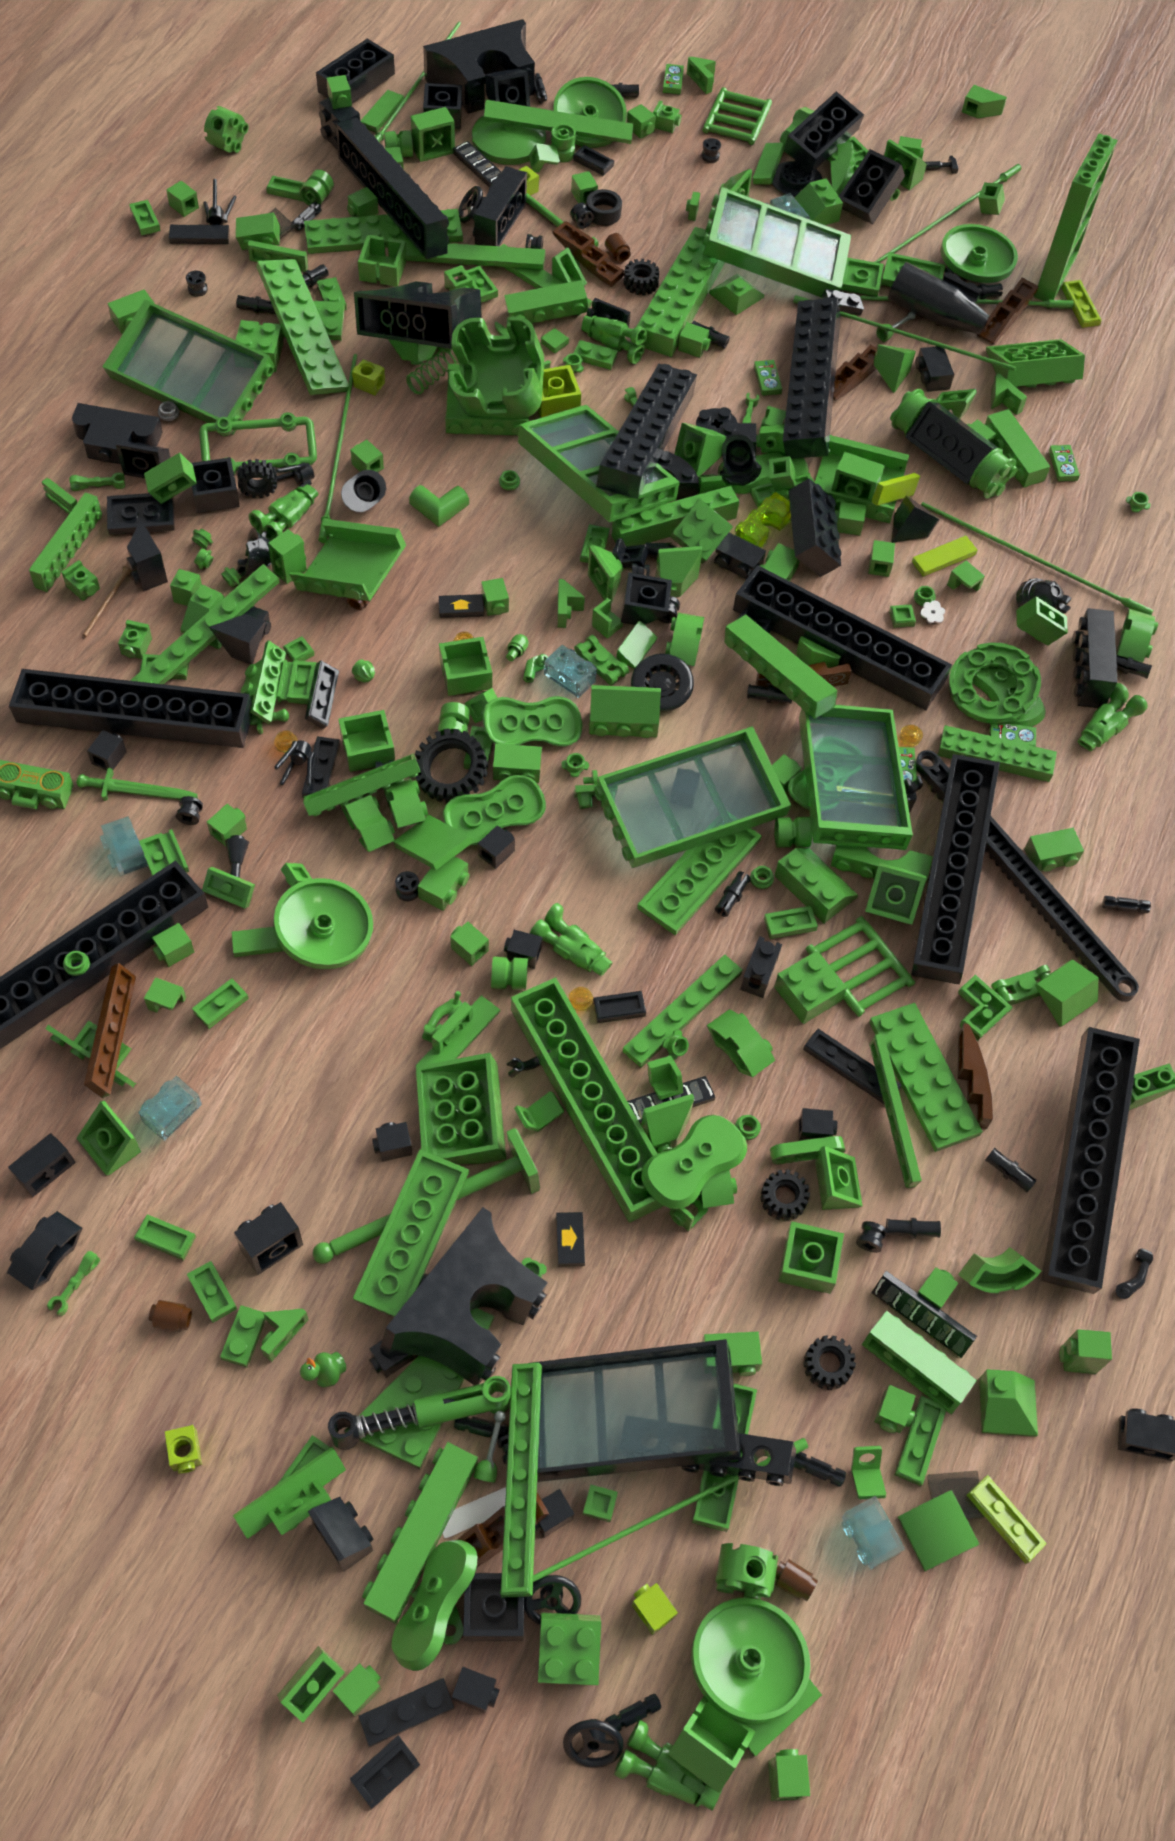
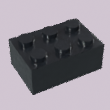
M869 149L839 195L843 202L842 209L873 225L905 177L902 165Z

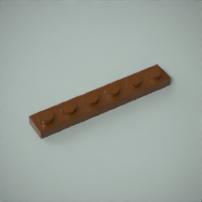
M120 963L113 965L110 970L84 1085L101 1098L111 1094L136 976Z

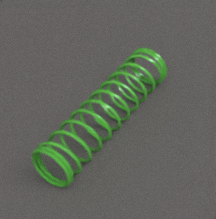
M443 348L438 354L433 355L432 359H428L421 367L416 368L415 372H411L406 376L407 384L414 393H423L424 389H428V384L433 385L434 380H439V375L445 376V371L448 372L439 360V357H441L449 364L444 352L451 356L455 364L459 363L452 356L450 349L447 352L445 351L446 348ZM433 361L441 366L444 372L443 375L436 370ZM428 365L435 370V372L438 375V379H435L431 375L428 369ZM422 369L430 375L432 383L425 379ZM416 374L420 375L424 379L427 385L426 388L423 386L422 381ZM411 377L416 379L420 385V392L412 385Z

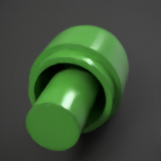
M517 634L509 642L506 655L509 661H514L516 657L523 655L528 648L529 641L525 635Z

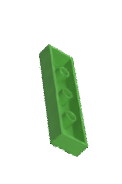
M84 493L30 567L29 572L35 588L48 592L55 580L60 577L63 569L67 567L70 559L74 557L75 552L81 547L83 541L87 539L91 530L95 528L98 520L102 518L97 496Z
M945 725L941 734L937 755L952 759V755L956 754L1000 762L999 771L1050 782L1054 773L1057 751Z
M413 753L304 796L303 803L309 816H317L321 814V811L326 809L330 811L338 804L345 805L349 803V800L360 799L366 793L373 794L377 792L376 789L381 787L382 789L391 786V783H401L404 781V778L409 776L410 778L416 777L420 772V768Z
M734 1384L738 1433L748 1434L757 1389ZM719 1399L712 1427L715 1430H722ZM703 1470L699 1492L734 1475L727 1474L726 1477H716L711 1475L710 1471ZM739 1480L697 1500L692 1523L727 1532Z

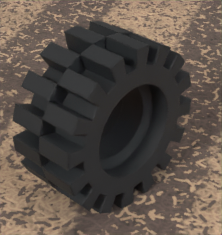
M634 259V263L630 261L629 265L625 266L624 271L625 288L627 290L630 289V293L635 291V295L642 293V296H645L646 292L652 294V291L655 292L656 288H658L659 267H656L654 262L651 264V260L644 262V259H641V261Z
M250 459L248 464L243 462L242 466L238 467V488L240 492H245V495L248 497L251 494L252 498H256V496L263 498V495L266 497L270 496V493L273 494L277 488L276 468L272 467L270 462L266 464V460L259 462V459H255V462H252Z
M781 1169L777 1170L776 1174H770L769 1178L765 1180L761 1191L760 1199L761 1202H764L763 1209L769 1210V1216L777 1215L775 1219L779 1221L781 1217H784V1221H789L790 1217L793 1220L796 1219L799 1214L801 1215L804 1212L810 1198V1193L808 1192L809 1185L804 1184L805 1178L799 1179V1173L795 1172L792 1175L790 1174L791 1170L786 1169L785 1173H782ZM780 1187H788L794 1192L795 1200L789 1204L781 1203L776 1198L775 1191Z
M828 1335L823 1336L822 1339L817 1338L810 1345L804 1357L805 1361L803 1364L806 1367V1376L810 1375V1381L813 1384L815 1381L819 1383L818 1387L821 1389L823 1386H827V1390H832L833 1387L838 1389L842 1384L845 1385L856 1366V1362H854L856 1358L855 1353L851 1354L852 1347L850 1344L846 1346L844 1339L841 1338L838 1341L836 1340L837 1336L834 1335L831 1338H828ZM824 1353H832L837 1356L840 1362L839 1369L835 1372L825 1371L820 1366V1356Z

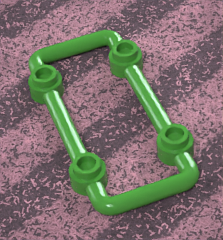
M289 412L283 413L280 418L231 421L227 417H220L216 423H207L200 428L202 461L210 460L208 432L217 431L222 436H228L233 430L281 427L284 431L291 432L296 426L306 425L308 457H299L295 453H288L284 459L266 460V464L270 462L272 467L275 468L299 465L303 462L312 465L317 460L314 423L308 417H295L294 414ZM231 458L233 472L235 474L238 471V467L242 466L243 462H235L234 459Z

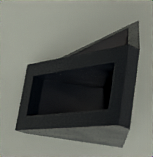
M905 496L894 513L891 543L929 537L940 519L909 496Z
M244 614L209 628L232 658L251 665L254 662L266 622Z

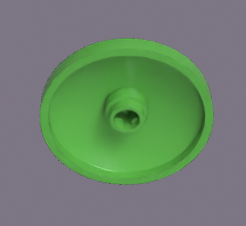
M579 77L568 81L557 92L553 104V111L620 122H626L627 118L626 104L618 90L608 82L594 77ZM577 135L575 139L576 145H585L589 148H599L613 142Z
M483 115L473 126L472 143L491 162L503 165H518L530 161L529 154L536 143L546 145V130L485 121Z
M964 224L952 228L945 234L940 248L941 257L948 268L965 279L980 283H994L1006 279L1014 271L1018 260L1014 244L1004 234L993 228L978 224Z
M317 878L302 881L289 888L281 896L274 913L273 929L281 948L298 963L316 969H336L354 962L364 953L372 936L373 917L367 902L355 889L336 880Z
M755 1598L728 1600L712 1609L702 1620L695 1633L691 1648V1664L694 1678L708 1702L725 1716L748 1724L772 1722L787 1714L802 1697L810 1676L808 1646L796 1623L775 1605Z

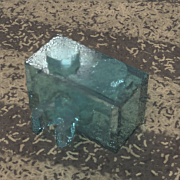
M129 816L101 825L104 835L99 836L104 850L110 849L111 854L107 855L112 869L117 867L120 876L148 866Z

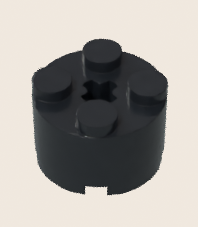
M727 407L701 410L696 420V426L714 430L726 436V439L732 436V431H737L738 427L735 416Z

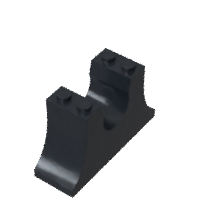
M523 19L423 46L424 79L427 83L462 85V106L468 114L485 109L484 74L517 68L527 71L529 96L534 95L535 62L526 51V22Z
M415 281L392 288L354 292L357 335L452 349V334L457 325L469 318H482L480 289L464 287L448 292L433 293L432 283Z
M482 1207L388 1324L384 1332L380 1351L388 1357L399 1354H412L432 1359L447 1366L472 1385H478L482 1380L486 1381L494 1374L495 1366L501 1358L498 1352L502 1344L490 1330L481 1327L475 1322L470 1311L480 1307L493 1308L503 1314L506 1319L524 1325L528 1318L534 1320L541 1310V1304L547 1297L544 1291L548 1282L517 1261L507 1251L494 1230L492 1213Z

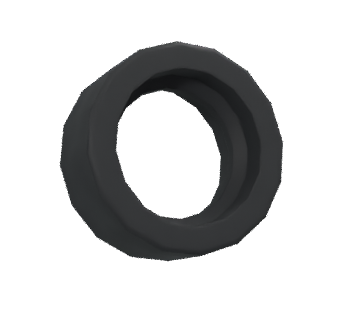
M600 189L588 195L586 206L588 211H591L594 215L593 223L604 226L612 225L621 218L622 199L616 192ZM603 204L613 208L610 210H600L595 208V206Z

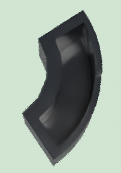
M663 451L657 463L680 482L676 500L697 495L699 480L693 467L681 457L669 451Z
M58 1211L48 1218H41L35 1230L26 1239L21 1248H17L10 1256L11 1264L7 1274L31 1290L48 1282L59 1263L75 1249L83 1228Z

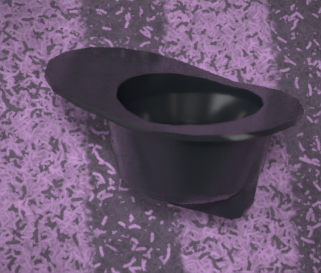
M363 470L343 485L341 490L342 500L350 510L365 512L385 496L387 490L386 482L378 472Z

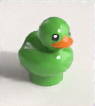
M322 1352L315 1356L314 1361L308 1358L307 1362L300 1368V1375L304 1380L312 1381L318 1378V1386L330 1387L338 1382L340 1374L346 1372V1363L338 1352L332 1354Z

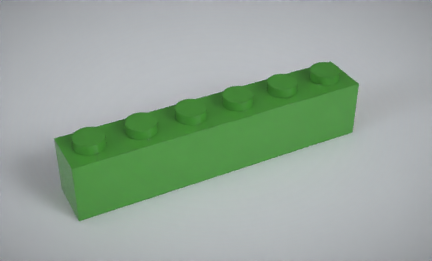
M728 486L666 503L613 521L611 536L615 544L617 539L622 538L626 546L643 545L646 542L668 538L699 499L726 521L736 519L739 499L732 487Z
M747 615L726 626L724 643L740 655L744 661L753 666L758 673L765 676L774 686L785 693L789 699L797 703L804 712L810 714L815 719L835 707L838 690Z
M447 1442L444 1449L439 1448L432 1461L435 1467L431 1475L426 1473L419 1486V1490L422 1491L417 1501L412 1500L405 1512V1516L408 1517L403 1528L398 1526L391 1539V1543L394 1546L389 1555L384 1553L376 1569L379 1571L375 1582L370 1581L362 1595V1598L365 1599L363 1604L366 1609L394 1624H397L425 1569L428 1557L440 1540L478 1464L477 1456Z

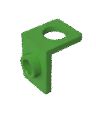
M551 1091L528 1108L518 1105L514 1107L525 1128L537 1132L564 1113L563 1107Z
M698 1199L692 1203L698 1209L696 1216H693L685 1208H670L669 1214L673 1221L679 1226H683L688 1232L708 1212V1208H703Z
M881 1446L855 1447L853 1449L851 1472L859 1499L886 1498V1490L880 1471ZM864 1454H873L875 1456L869 1462H861L859 1460Z

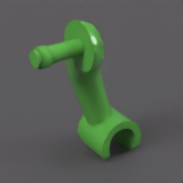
M459 991L455 992L454 998L433 1011L428 1024L424 1026L422 1039L432 1043L431 1035L439 1020L443 1016L450 1014L455 1007H460L463 1004L459 1000L461 996Z

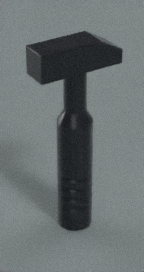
M952 155L949 156V162H925L927 164L925 170L950 167L953 174L958 173L959 168L956 158Z

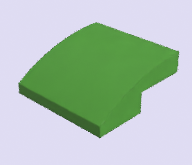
M952 1490L898 1516L924 1572L979 1545Z

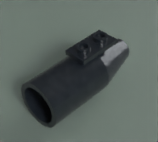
M908 262L902 266L888 295V300L942 327L981 334L990 317L975 303L981 292L975 284L966 283L957 275L948 273L944 274L942 280Z

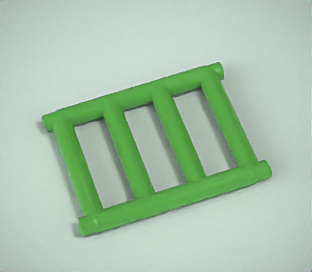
M722 87L702 131L704 133L712 132L747 141L750 145H754L770 110L772 100H762L730 92L725 87ZM726 98L761 107L762 110L761 112L725 103L723 100ZM720 109L757 119L756 123L719 114L718 111ZM715 120L752 130V133L748 134L713 125V122Z
M863 916L858 917L855 924L816 946L810 944L805 948L809 955L817 950L821 954L858 932L863 931L870 941L829 964L834 972L875 949L885 958L883 961L844 983L847 986V990L843 999L858 1017L865 1013V1009L906 985L911 987L915 984L908 971ZM890 967L900 977L859 1002L850 992V990Z

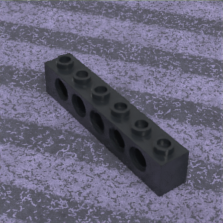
M626 1416L620 1444V1451L624 1458L661 1455L659 1424L660 1430L668 1429L670 1454L674 1453V1447L680 1443L686 1444L683 1452L704 1450L705 1448H723L722 1430L669 1422L667 1428V1422ZM739 1433L740 1453H742L741 1460L736 1462L723 1461L679 1466L682 1467V1470L691 1473H698V1470L710 1471L709 1473L716 1477H726L727 1474L736 1475L738 1479L747 1482L761 1479L766 1480L767 1484L773 1486H783V1483L791 1484L796 1448L794 1441ZM652 1439L659 1440L656 1447L652 1449L646 1448L648 1441ZM767 1456L771 1458L766 1466H758L756 1464L760 1457Z

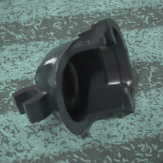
M740 430L732 431V436L728 437L722 446L724 467L719 475L730 485L744 486L759 477L762 467L756 462L755 449L750 438L742 435Z
M255 528L250 530L245 556H248V558L237 561L238 567L236 571L241 577L249 576L263 564L266 567L271 565L268 547L270 540L266 538L268 532L265 531L260 535Z
M1038 578L1029 579L1021 583L1016 593L1018 608L1033 598L1038 597L1061 613H1067L1071 609L1067 605L1071 601V597L1064 595V591L1055 581Z

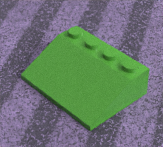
M1062 339L986 347V352L990 359L1016 367V370L1013 371L992 364L995 373H1000L1016 388L1018 386L1036 387L1037 384L1043 383L1045 385H1055L1056 382L1062 381L1064 383H1074L1075 380L1083 379L1085 355Z
M491 1053L416 1066L421 1150L455 1164H483L506 1160L498 1064Z

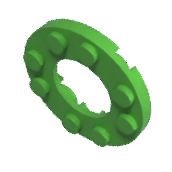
M1004 643L977 645V648L962 653L953 664L949 678L950 695L955 705L974 720L990 724L1011 722L1024 716L1035 705L1041 687L1039 669L1029 659L1030 656L1017 647ZM992 666L1008 670L1014 675L1017 682V689L1014 694L1000 702H990L978 696L975 689H973L972 680L981 669Z

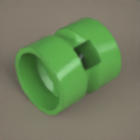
M558 124L552 128L551 145L557 146L559 161L563 163L571 161L575 154L576 131L567 124Z
M411 130L400 131L399 134H396L395 131L384 132L385 148L400 147L402 157H413Z
M314 170L300 188L299 194L301 199L309 206L313 202L321 205L334 188L333 179L323 170Z
M458 702L444 704L441 707L440 722L438 724V731L441 735H445L444 729H450L451 733L454 732V729H459L461 734L463 731L468 732L469 708Z
M776 817L774 825L776 848H790L792 844H795L797 848L811 847L812 828L810 817H796L794 821L790 817Z
M493 956L491 988L505 989L507 985H510L512 990H526L528 958H514L509 962L506 957Z

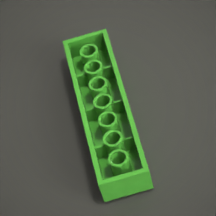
M698 227L693 229L637 326L647 330V339L642 343L645 345V349L669 357L673 356L679 345V337L687 322L692 323L723 268L725 262L703 254L705 246L702 245L705 233H708L705 232V229ZM717 234L716 239L731 243V238Z

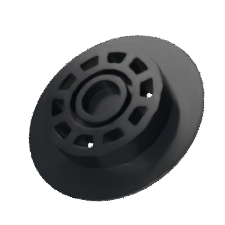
M795 160L778 165L772 184L781 193L796 197L810 182L822 180L823 178L817 169L810 173Z
M660 653L646 657L635 667L631 677V687L661 688L660 712L677 709L687 702L693 692L694 678L689 666L683 660L674 655Z

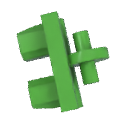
M592 770V777H583V784L592 785H575L574 798L577 797L580 809L592 808V797L596 796L594 787H596L598 779L597 770ZM618 786L609 789L614 801Z

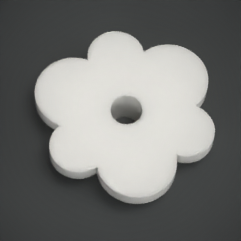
M934 600L931 603L925 602L920 614L923 618H927L928 623H941L944 619L945 609L941 607L938 601Z

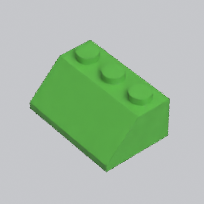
M592 685L589 734L597 736L657 737L661 688Z
M795 848L778 861L774 876L805 906H811L814 915L822 923H826L858 898V894L810 848Z

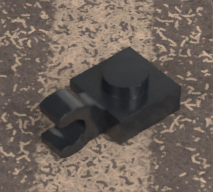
M917 776L913 782H910L909 778L904 780L909 812H911L917 800L916 791L923 787L920 776Z

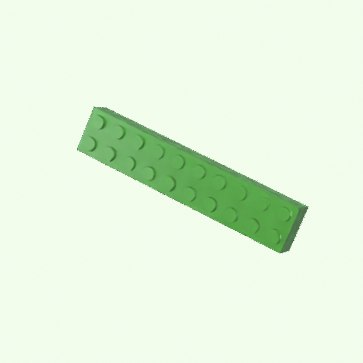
M555 977L512 996L511 1012L533 1052L539 1059L542 1068L628 1222L630 1223L663 1207L662 1204L650 1195L642 1181V1170L645 1163L652 1156L656 1155L657 1152L557 978Z

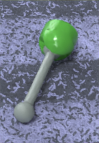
M909 312L907 317L893 326L889 324L883 325L897 328L906 321L913 320L916 315L914 312ZM876 329L877 337L883 342L889 340L894 332L885 329Z
M497 1411L494 1415L496 1422L487 1459L477 1464L473 1476L476 1479L492 1483L496 1482L497 1467L492 1458L501 1422L505 1420V1413L502 1411Z

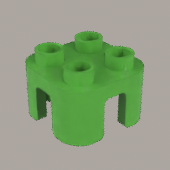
M518 316L508 317L506 328L509 335L502 336L491 335L482 318L466 319L455 328L452 334V350L459 362L460 370L450 371L449 383L462 410L468 417L523 419L533 415L539 409L543 391L544 353L534 327L527 319Z

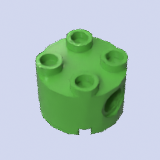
M217 106L218 109L216 111L212 109L206 118L204 132L207 133V137L205 136V140L226 152L238 153L241 150V143L244 135L248 132L249 125L245 122L242 115L222 106Z
M733 1543L722 1544L715 1579L717 1583L716 1590L728 1594H733L734 1590L743 1592L744 1598L760 1600L761 1597L769 1598L774 1590L778 1556L773 1555V1552L751 1545L740 1544V1547L733 1549Z

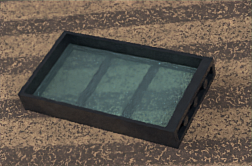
M727 1339L539 1362L542 1366L537 1482L741 1460L731 1351Z

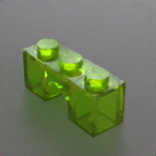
M774 492L769 498L766 497L762 501L761 506L756 510L753 509L747 519L737 524L734 530L735 535L763 548L767 544L770 531L766 526H772L781 531L791 521L789 500L777 492Z

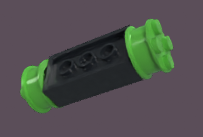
M921 389L906 392L902 397V402L890 416L891 425L894 429H901L909 441L963 482L970 485V487L980 489L986 499L994 495H1001L1005 490V484L1018 471L1016 467L1017 462L1014 458L1008 459L1003 455L1002 449L996 447L937 403L935 399L925 397Z

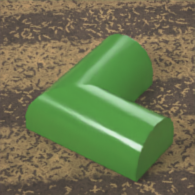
M419 485L411 492L409 504L440 527L469 505V497L460 486H455L438 498L423 485Z
M976 974L958 991V994L975 1008L961 1021L960 1028H962L964 1023L969 1024L977 1041L1013 1008Z

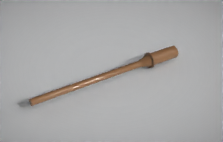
M128 563L122 567V575L83 633L84 637L88 636L125 577L133 571Z

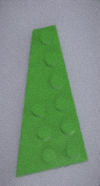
M478 1308L470 1311L478 1325L487 1330L490 1329L494 1320L493 1315ZM418 1356L360 1416H371L373 1412L380 1414L383 1413L384 1409L387 1412L393 1411L395 1407L398 1409L405 1408L407 1404L413 1406L414 1399L460 1389L464 1378L437 1361ZM413 1423L409 1424L407 1428L404 1426L396 1427L395 1431L387 1429L384 1433L379 1431L375 1432L372 1436L367 1434L365 1438H360V1441L420 1470L443 1423L419 1428L418 1424L416 1426ZM347 1427L344 1430V1433H347L350 1430V1428Z

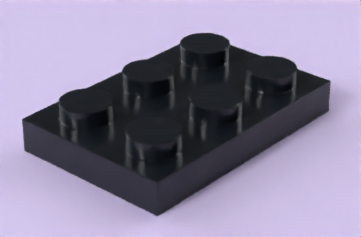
M150 493L107 496L108 534L134 533L140 523L145 525L148 532L175 530L174 497L161 504Z

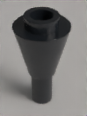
M232 835L229 839L225 840L231 865L230 874L240 878V868L249 846V841L245 840L243 836Z

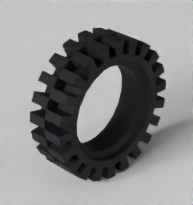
M444 729L445 735H441L437 731L435 732V739H432L429 735L426 738L428 744L426 745L422 742L419 745L421 752L416 750L414 754L420 768V772L415 778L425 794L427 793L432 799L435 797L441 803L443 799L448 803L456 796L470 794V791L476 794L479 791L477 785L483 786L485 782L483 777H487L488 774L486 770L488 768L487 757L480 743L477 742L473 735L470 737L466 731H463L461 734L459 729H454L453 733H451L450 729ZM456 748L470 755V769L461 780L444 784L431 777V764L434 758L442 751Z

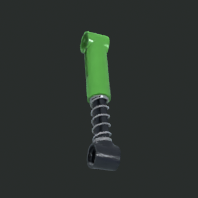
M492 1376L482 1384L414 1399L413 1406L407 1404L405 1408L398 1409L395 1407L393 1411L387 1412L384 1409L383 1413L375 1414L373 1412L371 1416L367 1417L352 1415L346 1411L338 1412L330 1418L328 1430L334 1446L341 1450H349L360 1441V1438H365L367 1434L372 1436L375 1432L381 1431L384 1433L387 1429L395 1431L396 1427L404 1426L407 1428L409 1424L413 1423L416 1426L418 1424L419 1428L486 1412L494 1414L497 1411L506 1412L510 1408L511 1388L508 1380L504 1377ZM495 1392L503 1393L499 1398L491 1397ZM342 1428H350L345 1434L338 1433Z

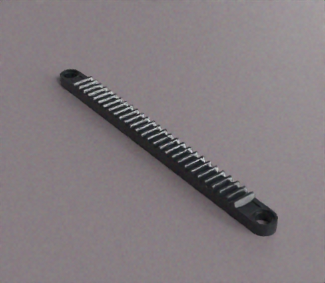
M930 750L921 751L916 759V770L930 785L931 791L936 792L937 798L942 799L943 803L949 767L935 752ZM928 759L933 763V766H924L921 761ZM991 816L984 852L989 853V858L995 860V865L1001 867V872L1007 874L1008 880L1012 879L1014 887H1019V892L1021 894L1024 893L1025 899L1031 901L1032 907L1037 908L1038 914L1044 916V921L1049 922L1050 928L1056 930V935L1062 937V942L1069 945V950H1074L1075 957H1080L1082 965H1087L1088 970L1099 977L1101 983L1117 1000L1122 1002L1132 1000L1139 989L1136 979ZM1119 984H1127L1130 987L1131 992H1122L1119 988Z

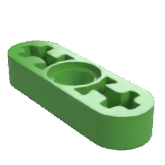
M832 1136L775 1145L770 1148L772 1163L786 1164L814 1160L818 1155L820 1147L823 1146L844 1153L843 1138Z

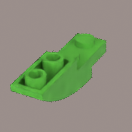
M1170 1063L1134 1075L1129 1110L1149 1103L1175 1090V1073Z

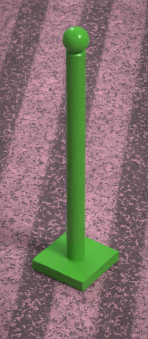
M513 1128L507 1131L509 1148L513 1157L467 1178L457 1200L518 1172H521L531 1194L540 1191L538 1171L517 1129ZM390 1214L333 1239L330 1243H318L312 1253L314 1260L320 1264H326L333 1259L334 1255H340L381 1236Z

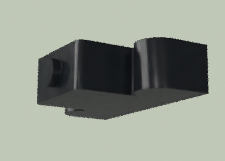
M82 403L77 404L72 415L75 433L79 439L83 440L87 458L103 462L120 464L116 448L117 441L157 446L163 433L160 417Z

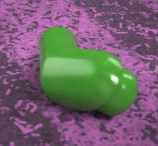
M540 654L529 659L526 662L523 680L527 683H532L535 673L543 670L549 664V657L546 654Z

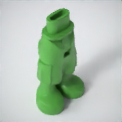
M584 316L581 330L586 332L589 337H592L608 348L618 350V352L622 349L628 351L627 359L632 364H637L645 351V345L642 343L647 339V330L645 328L636 326L634 329H630L627 323L597 316L592 318Z
M308 484L304 487H297L284 497L270 504L268 507L269 513L264 515L259 510L251 511L248 515L249 521L260 535L265 531L268 532L266 538L271 541L283 533L285 528H292L307 513V510L314 504V499L319 494L316 489Z
M1117 683L1110 696V703L1101 705L1081 732V737L1078 739L1079 745L1089 751H1092L1095 747L1102 746V744L1108 742L1110 738L1120 733L1129 724V718L1143 714L1148 708L1147 701L1140 695H1134L1128 701V689L1123 684ZM1126 704L1125 708L1122 711L1116 712L1118 709L1122 708Z
M555 903L547 912L545 919H540L536 922L530 934L541 936L542 941L553 945V951L563 957V959L570 960L578 967L586 969L590 973L594 971L600 977L603 976L613 962L605 957L606 953L580 927L575 924L568 926L562 918L564 909L562 905ZM550 928L559 932L562 936L558 937Z
M639 1720L627 1741V1746L655 1759L656 1764L653 1766L643 1761L625 1748L619 1758L614 1775L620 1779L626 1778L629 1774L643 1776L647 1778V1787L661 1795L673 1796L686 1803L694 1804L696 1807L703 1805L713 1811L721 1792H716L670 1757L668 1753L673 1745L668 1742L661 1747L657 1745L648 1735L649 1728L647 1723Z

